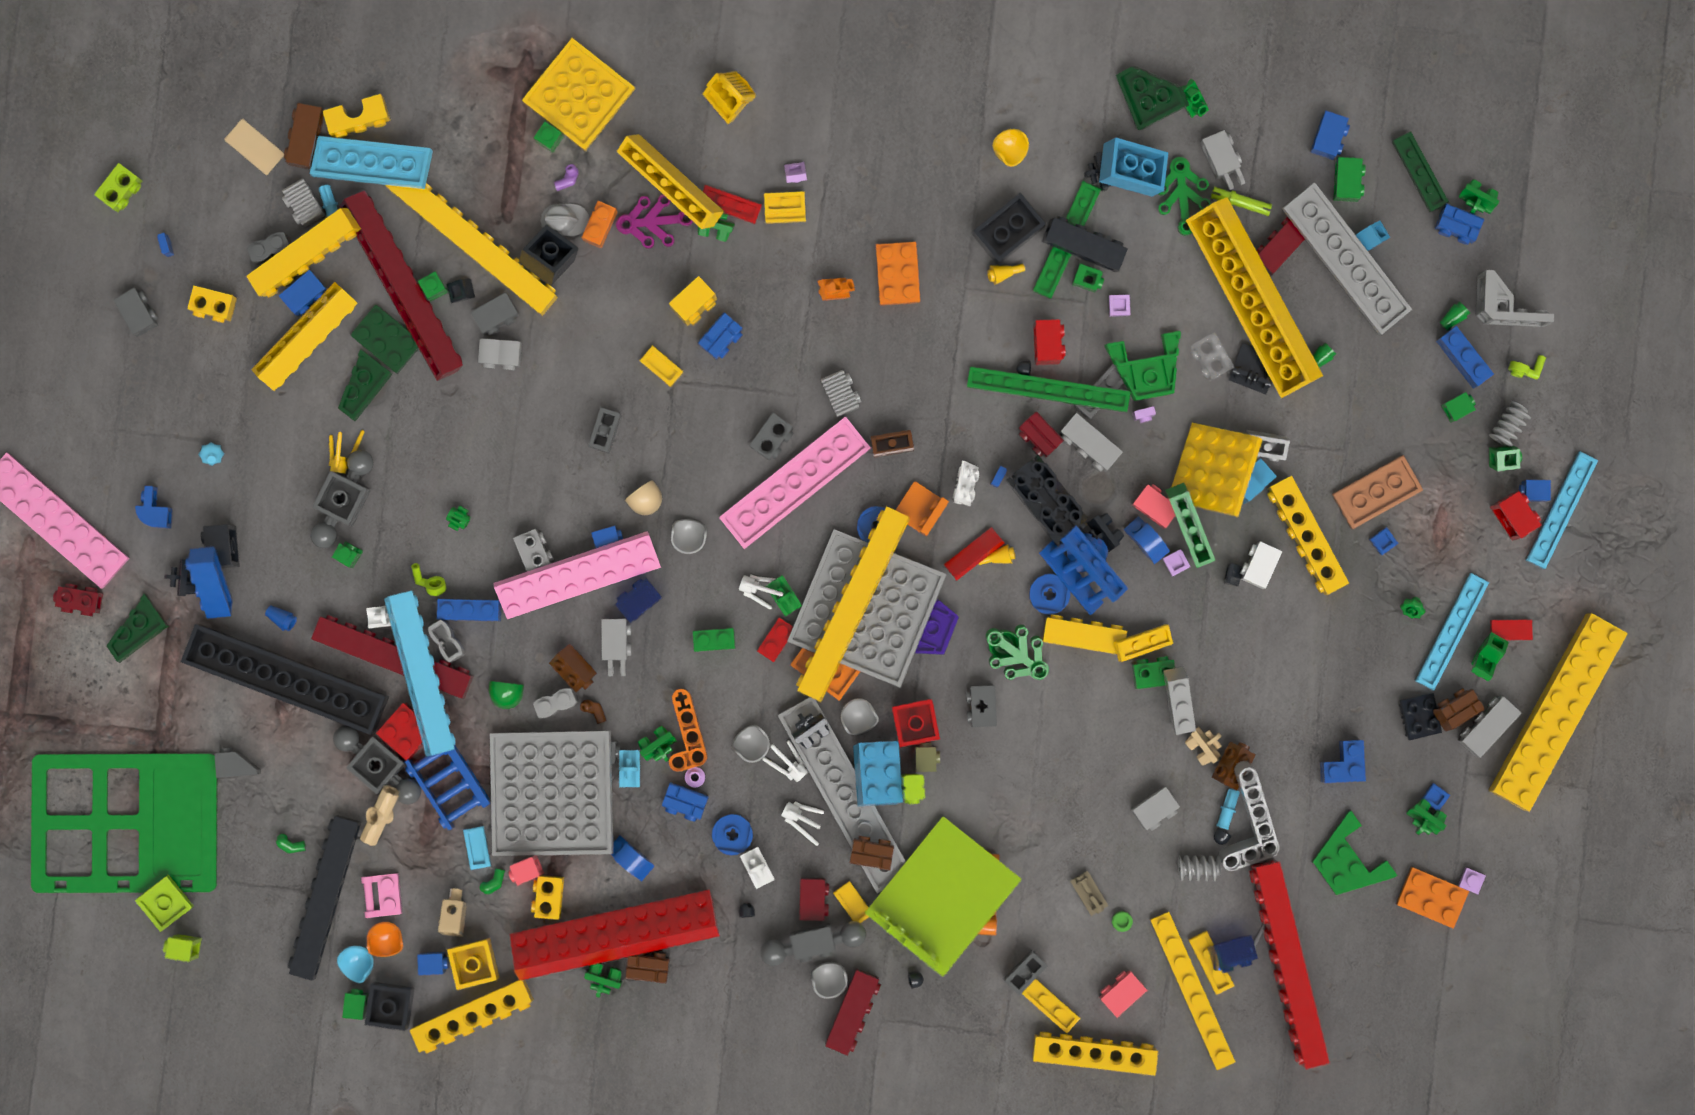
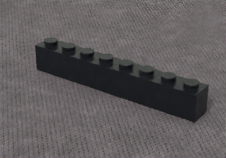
M337 815L334 819L331 818L328 830L330 834L328 839L325 838L323 842V858L318 860L316 870H319L317 878H313L310 887L313 892L311 898L308 897L305 904L307 913L305 917H302L299 924V929H302L300 937L295 939L293 948L296 949L294 957H290L287 968L290 969V975L311 981L317 977L361 826L360 821Z

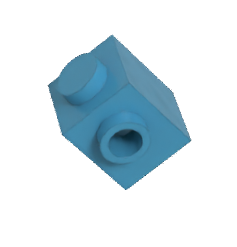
M1381 221L1368 226L1356 234V237L1367 251L1390 238Z

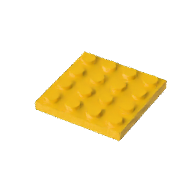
M571 38L522 99V102L586 151L633 93L635 87Z
M1192 423L1172 487L1185 483L1194 507L1238 517L1262 438Z

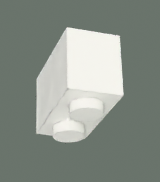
M1257 542L1256 545L1253 544L1248 553L1251 556L1248 563H1244L1240 574H1242L1241 579L1261 589H1266L1282 551L1263 542Z

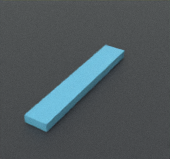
M1578 452L1526 561L1546 569L1598 462L1597 459L1583 452Z
M1472 573L1469 574L1415 680L1416 682L1431 690H1435L1489 584L1488 581Z

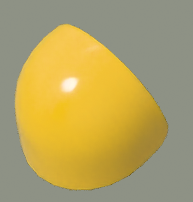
M1008 129L996 136L992 146L998 159L1007 166L1012 167L1018 165L1025 158L1029 149V141L1026 134L1021 130Z

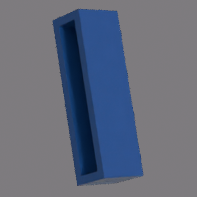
M215 547L190 549L189 558H186V568L191 571V582L196 585L195 592L196 596L200 597L201 610L205 611L207 618L231 616L233 600Z

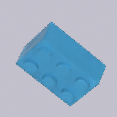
M1115 137L1104 143L1099 182L1151 197L1164 191L1168 152Z
M870 742L854 745L857 807L902 803L899 742Z

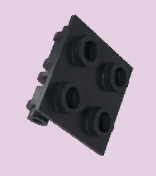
M1242 343L1229 381L1266 395L1272 385V380L1254 347Z
M1434 693L1400 700L1399 707L1401 714L1404 715L1401 716V719L1404 718L1405 720L1402 724H1406L1404 726L1405 737L1407 736L1409 741L1442 733L1440 721L1433 713V710L1437 709Z

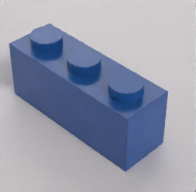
M1457 326L1436 340L1437 344L1473 389L1494 375Z
M438 599L437 620L501 621L502 606L499 600Z

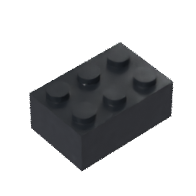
M1019 193L978 226L972 235L993 261L999 265L1039 233L1046 223L1024 196Z

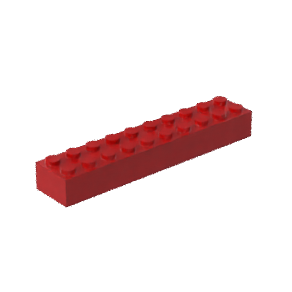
M1270 860L1250 865L1249 877L1256 886V890L1253 891L1254 897L1261 906V910L1258 911L1261 922H1264L1266 925V930H1263L1264 937L1271 947V950H1268L1269 958L1276 967V970H1273L1274 978L1281 987V990H1278L1279 998L1286 1007V1010H1283L1284 1018L1291 1030H1288L1289 1038L1296 1050H1293L1295 1061L1305 1069L1330 1064L1281 864L1277 860Z
M710 890L511 933L510 941L514 971L519 980H525L719 937L720 935L713 898Z

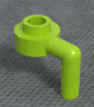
M1538 355L1533 370L1528 365L1516 361H1510L1508 370L1511 371L1512 376L1522 378L1524 375L1532 379H1538L1546 357Z
M412 564L411 568L415 584L426 587V592L431 596H439L446 591L444 578L434 576L424 579L422 578L419 564Z

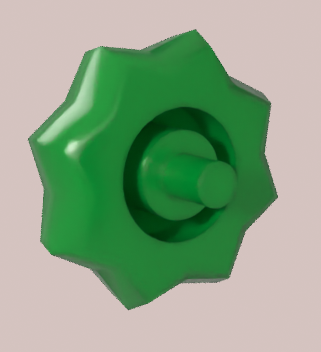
M1418 597L1405 599L1400 605L1403 615L1408 616L1410 619H1420L1426 612L1423 603Z

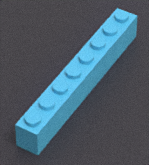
M412 591L388 596L384 601L425 755L428 757L453 750L455 738L449 730L450 719L444 711V697L439 693V678L437 674H434L433 670L434 659L429 654L427 648L429 640L427 635L423 633L422 627L424 622L422 616L418 614V599L416 595H413Z

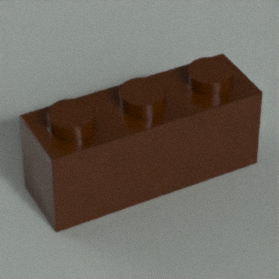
M298 103L297 108L293 109V128L290 127L288 132L289 147H286L284 151V159H286L285 162L289 166L311 170L317 139L321 134L324 119L321 107Z

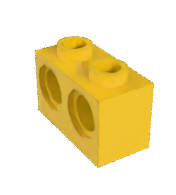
M193 286L187 309L193 312V316L204 318L207 315L211 316L213 321L224 323L225 320L231 321L237 298L233 295ZM202 298H205V306L199 308L198 301ZM225 303V310L222 313H218V305Z
M541 875L537 880H534L533 892H536V900L532 901L531 912L535 913L534 918L558 920L561 918L564 877ZM549 881L553 884L552 892L544 891V882ZM543 902L551 904V912L545 913L542 911L541 905Z

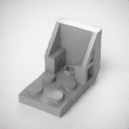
M1485 270L1477 276L1476 317L1483 324L1545 327L1554 322V314H1548L1547 310H1535V313H1527V309H1515V312H1513L1514 295L1495 270Z

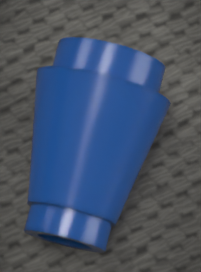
M272 605L265 612V616L283 631H290L296 624L297 617L292 612Z

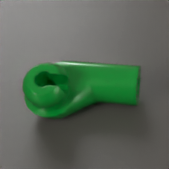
M279 834L277 836V847L286 853L306 851L305 841L292 843L288 840L286 834Z
M495 868L493 879L488 882H482L480 884V891L484 894H492L500 889L505 870Z

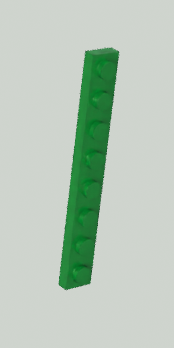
M970 367L967 388L1125 413L1128 412L1131 394L1129 391Z

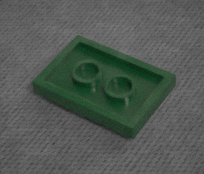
M377 305L371 309L350 335L396 374L403 369L419 349L410 332Z

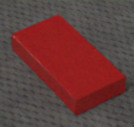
M1490 620V633L1493 632L1505 640H1533L1532 620Z

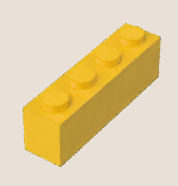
M1051 614L1050 618L1045 619L1042 641L1117 654L1114 642L1126 638L1127 631L1123 630V626L1111 624V628L1102 627L1103 623L1091 621L1089 625L1083 624L1082 619L1071 618V621L1062 620L1063 616Z

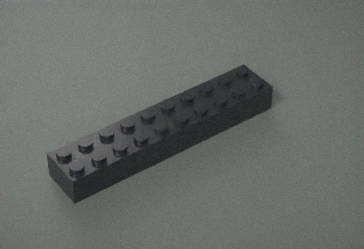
M201 624L194 625L180 661L186 665L370 735L375 734L389 696Z

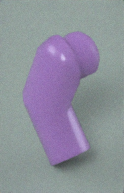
M567 165L564 178L554 182L557 191L575 184L578 177V169L575 165Z

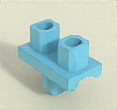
M619 750V787H640V750Z

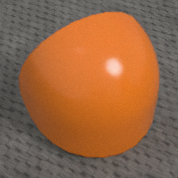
M381 922L374 925L367 934L368 952L377 957L393 956L401 952L403 940L400 929L390 922Z

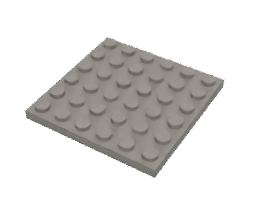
M835 529L833 530L787 642L816 653L817 650L814 647L818 639H822L825 631H823L828 619L832 620L835 614L832 610L836 602H840L843 594H841L842 589L846 583H850L852 579L850 573L854 565L858 566L861 560L859 555L864 546L867 547L869 543ZM893 553L840 663L901 688L947 575Z
M611 731L490 733L492 856L613 854Z

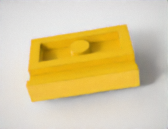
M804 192L764 193L766 224L806 222Z

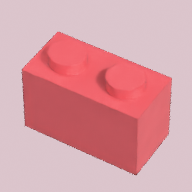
M1154 484L1151 486L1146 485L1132 506L1165 529L1175 517L1169 498L1164 497L1161 494L1162 490Z
M537 855L509 866L511 870L508 871L511 881L516 882L517 885L544 874Z
M1130 970L1127 972L1122 971L1115 978L1117 981L1112 986L1108 984L1100 991L1102 995L1099 998L1116 1017H1119L1147 991Z

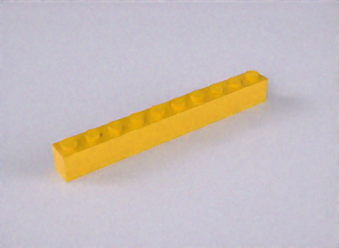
M427 183L425 189L385 185L391 192L540 315L543 316L558 298L554 294L556 290L547 283L544 286L539 282L540 278L531 271L527 272L523 268L524 266L519 263L518 258L513 260L508 256L510 252L502 245L497 247L493 244L494 239L486 232L481 234L477 230L479 226L472 220H464L461 217L463 213L455 206L451 209L446 205L448 201L440 194L435 196L430 192L433 188Z
M886 507L885 511H880L877 517L879 523L876 529L872 528L868 536L870 540L868 546H864L860 552L859 557L861 560L858 566L854 565L850 576H852L850 583H846L842 589L841 594H843L840 602H836L832 610L835 613L832 620L828 619L823 631H825L822 639H818L814 647L817 650L814 657L810 656L805 667L808 669L805 675L800 676L796 684L799 687L797 691L822 702L910 520L908 516L889 507Z

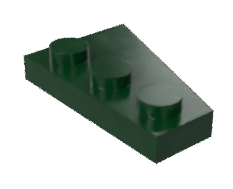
M361 349L356 366L352 369L351 379L345 388L338 407L339 410L355 422L393 375Z
M146 594L142 595L141 601L129 613L130 616L123 626L119 627L106 645L119 663L169 627Z

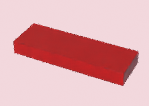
M708 185L704 186L703 193L719 207H722L724 214L756 224L762 208L761 204Z
M991 527L947 561L944 566L957 581L1005 543Z

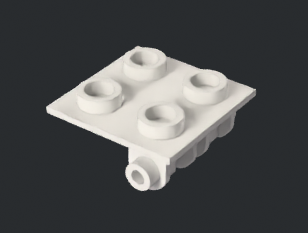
M962 461L957 475L959 479H956L958 484H955L957 489H954L953 494L954 503L971 506V502L975 498L974 487L975 482L979 478V467Z

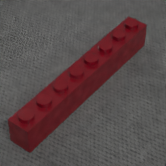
M328 614L326 618L320 616L311 637L312 640L404 676L394 640L383 637L382 640L375 637L376 633L366 629L364 632L356 630V625L348 622L345 625L337 622L338 618ZM442 659L439 662L434 661V674L438 675L440 683L438 689L465 699L474 677L469 674L470 670L458 667V670L450 667V662Z

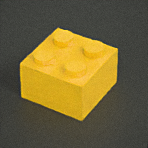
M698 276L669 305L676 315L689 326L690 324L695 325L702 318L700 315L705 310L708 312L716 305L717 297Z
M490 938L451 947L447 950L457 990L495 981L500 978Z

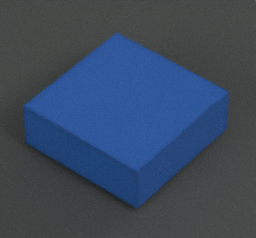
M165 233L158 234L157 238L162 254L167 257L173 256L174 252L169 236Z
M1000 466L990 485L998 488L1007 469Z
M1387 527L1369 539L1381 556L1399 544Z
M1432 783L1421 799H1425L1431 804L1433 809L1440 811L1450 794Z

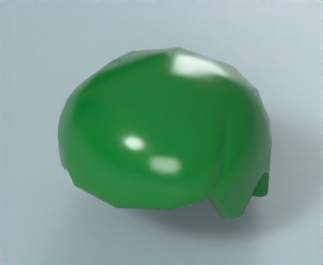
M1001 629L1000 632L1003 638L1019 649L1016 634L1010 630ZM994 633L991 638H994L997 634ZM988 644L992 655H998L1000 658L1013 656L999 645L991 646Z

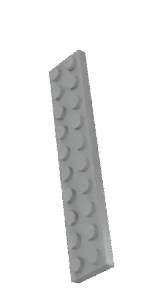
M810 697L779 714L778 717L851 848L854 838L858 839L859 835L871 837L870 841L878 842L879 839L891 841L890 845H894L890 870L862 866L876 893L884 890L906 861L876 807H857L855 769L829 723L827 726L830 733L825 737L821 738L817 731L810 735L814 744L808 749H805L800 743L797 744L791 735L792 732L797 730L794 724L800 721L798 717L800 713H802L804 718L810 713L814 717L820 713L824 716L817 701Z

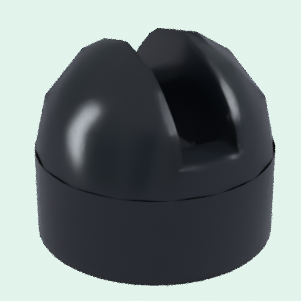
M1031 361L1019 362L1016 367L1017 373L1030 376Z
M1219 828L1214 833V841L1219 845L1226 844L1231 838L1230 834Z
M743 903L739 907V918L755 917V909L752 904Z
M908 973L910 988H918L923 984L924 978L921 973Z

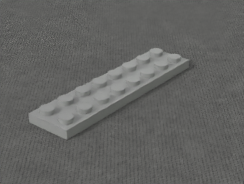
M1315 182L1282 207L1285 214L1379 335L1385 333L1412 310Z

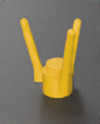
M364 430L360 431L352 452L358 449L364 435ZM338 432L336 456L334 455L333 436L329 435V466L332 472L346 474V470L349 468L346 457L340 456L342 432Z

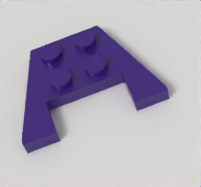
M938 599L933 607L915 654L945 655L959 616Z

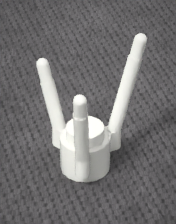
M744 575L739 590L744 592V596L755 600L768 609H772V606L752 593H756L758 589L783 596L782 592L760 586L759 582H757H772L776 578L754 575L749 577Z
M788 740L787 744L798 763L796 761L792 763L779 749L771 745L775 753L789 766L788 771L766 757L762 760L786 775L790 780L800 781L807 774L808 770L805 768L806 765L791 741Z
M796 801L794 804L788 802L781 815L786 818L785 822L791 824L808 840L818 846L819 843L796 822L800 819L820 829V825L802 816V810L800 809L824 814V811L802 805Z

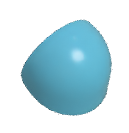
M350 946L344 949L337 958V964L342 973L356 983L364 982L373 968V956L366 948L361 946Z

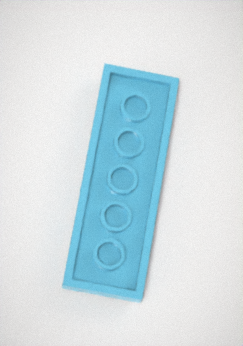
M318 136L310 175L320 178L425 189L433 150L425 147Z

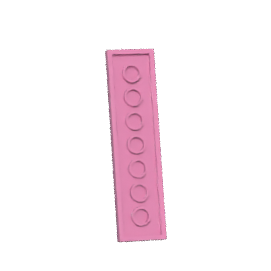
M844 417L719 518L741 546L746 549L869 451L871 447L851 422Z
M6 452L0 459V501L97 586L103 589L129 560V557L12 455Z
M646 531L495 582L493 585L506 618L510 619L661 568L650 535Z

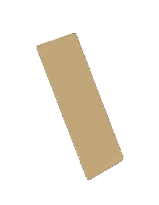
M243 119L225 138L228 144L265 175H268L284 156L281 150Z

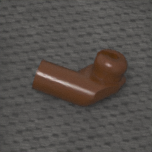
M590 699L581 702V711L594 714L597 724L607 721L600 703Z

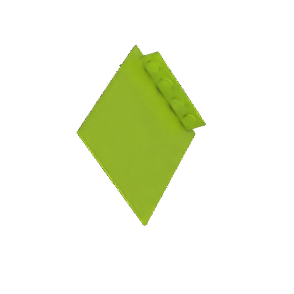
M942 817L867 909L865 914L918 956L920 960L944 977L1022 879L987 852L983 846L981 847L949 820Z

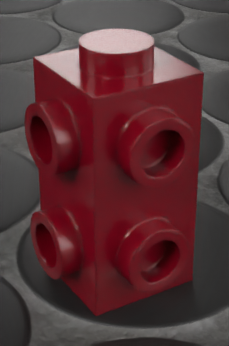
M65 583V587L58 586V589L54 592L53 602H55V607H61V612L73 613V610L81 611L80 615L92 617L93 613H100L103 593H97V588L85 587V590L77 589L78 585Z

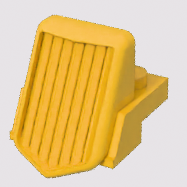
M736 71L716 73L706 85V90L702 93L727 124L733 122L743 108L756 97L749 83Z

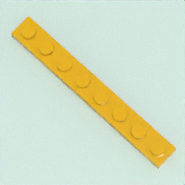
M1169 911L1150 919L1216 1070L1235 1063Z

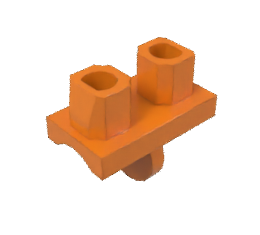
M835 278L818 281L820 286L819 294L822 301L850 298L849 292L855 291L852 279Z

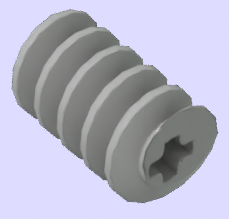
M1515 401L1510 402L1512 407L1506 408L1508 414H1502L1503 420L1497 422L1498 427L1492 429L1494 434H1489L1493 440L1505 446H1513L1510 439H1518L1514 433H1522L1519 425L1526 426L1527 424L1523 419H1531L1528 410Z
M1179 855L1178 874L1181 881L1184 880L1185 875L1188 876L1189 881L1192 880L1193 875L1196 876L1197 881H1200L1201 875H1203L1205 881H1208L1209 876H1212L1213 881L1216 882L1217 877L1221 875V857L1217 856L1214 861L1213 856H1209L1206 861L1205 856L1201 855L1198 861L1197 856L1193 855L1190 861L1188 855H1185L1183 860Z

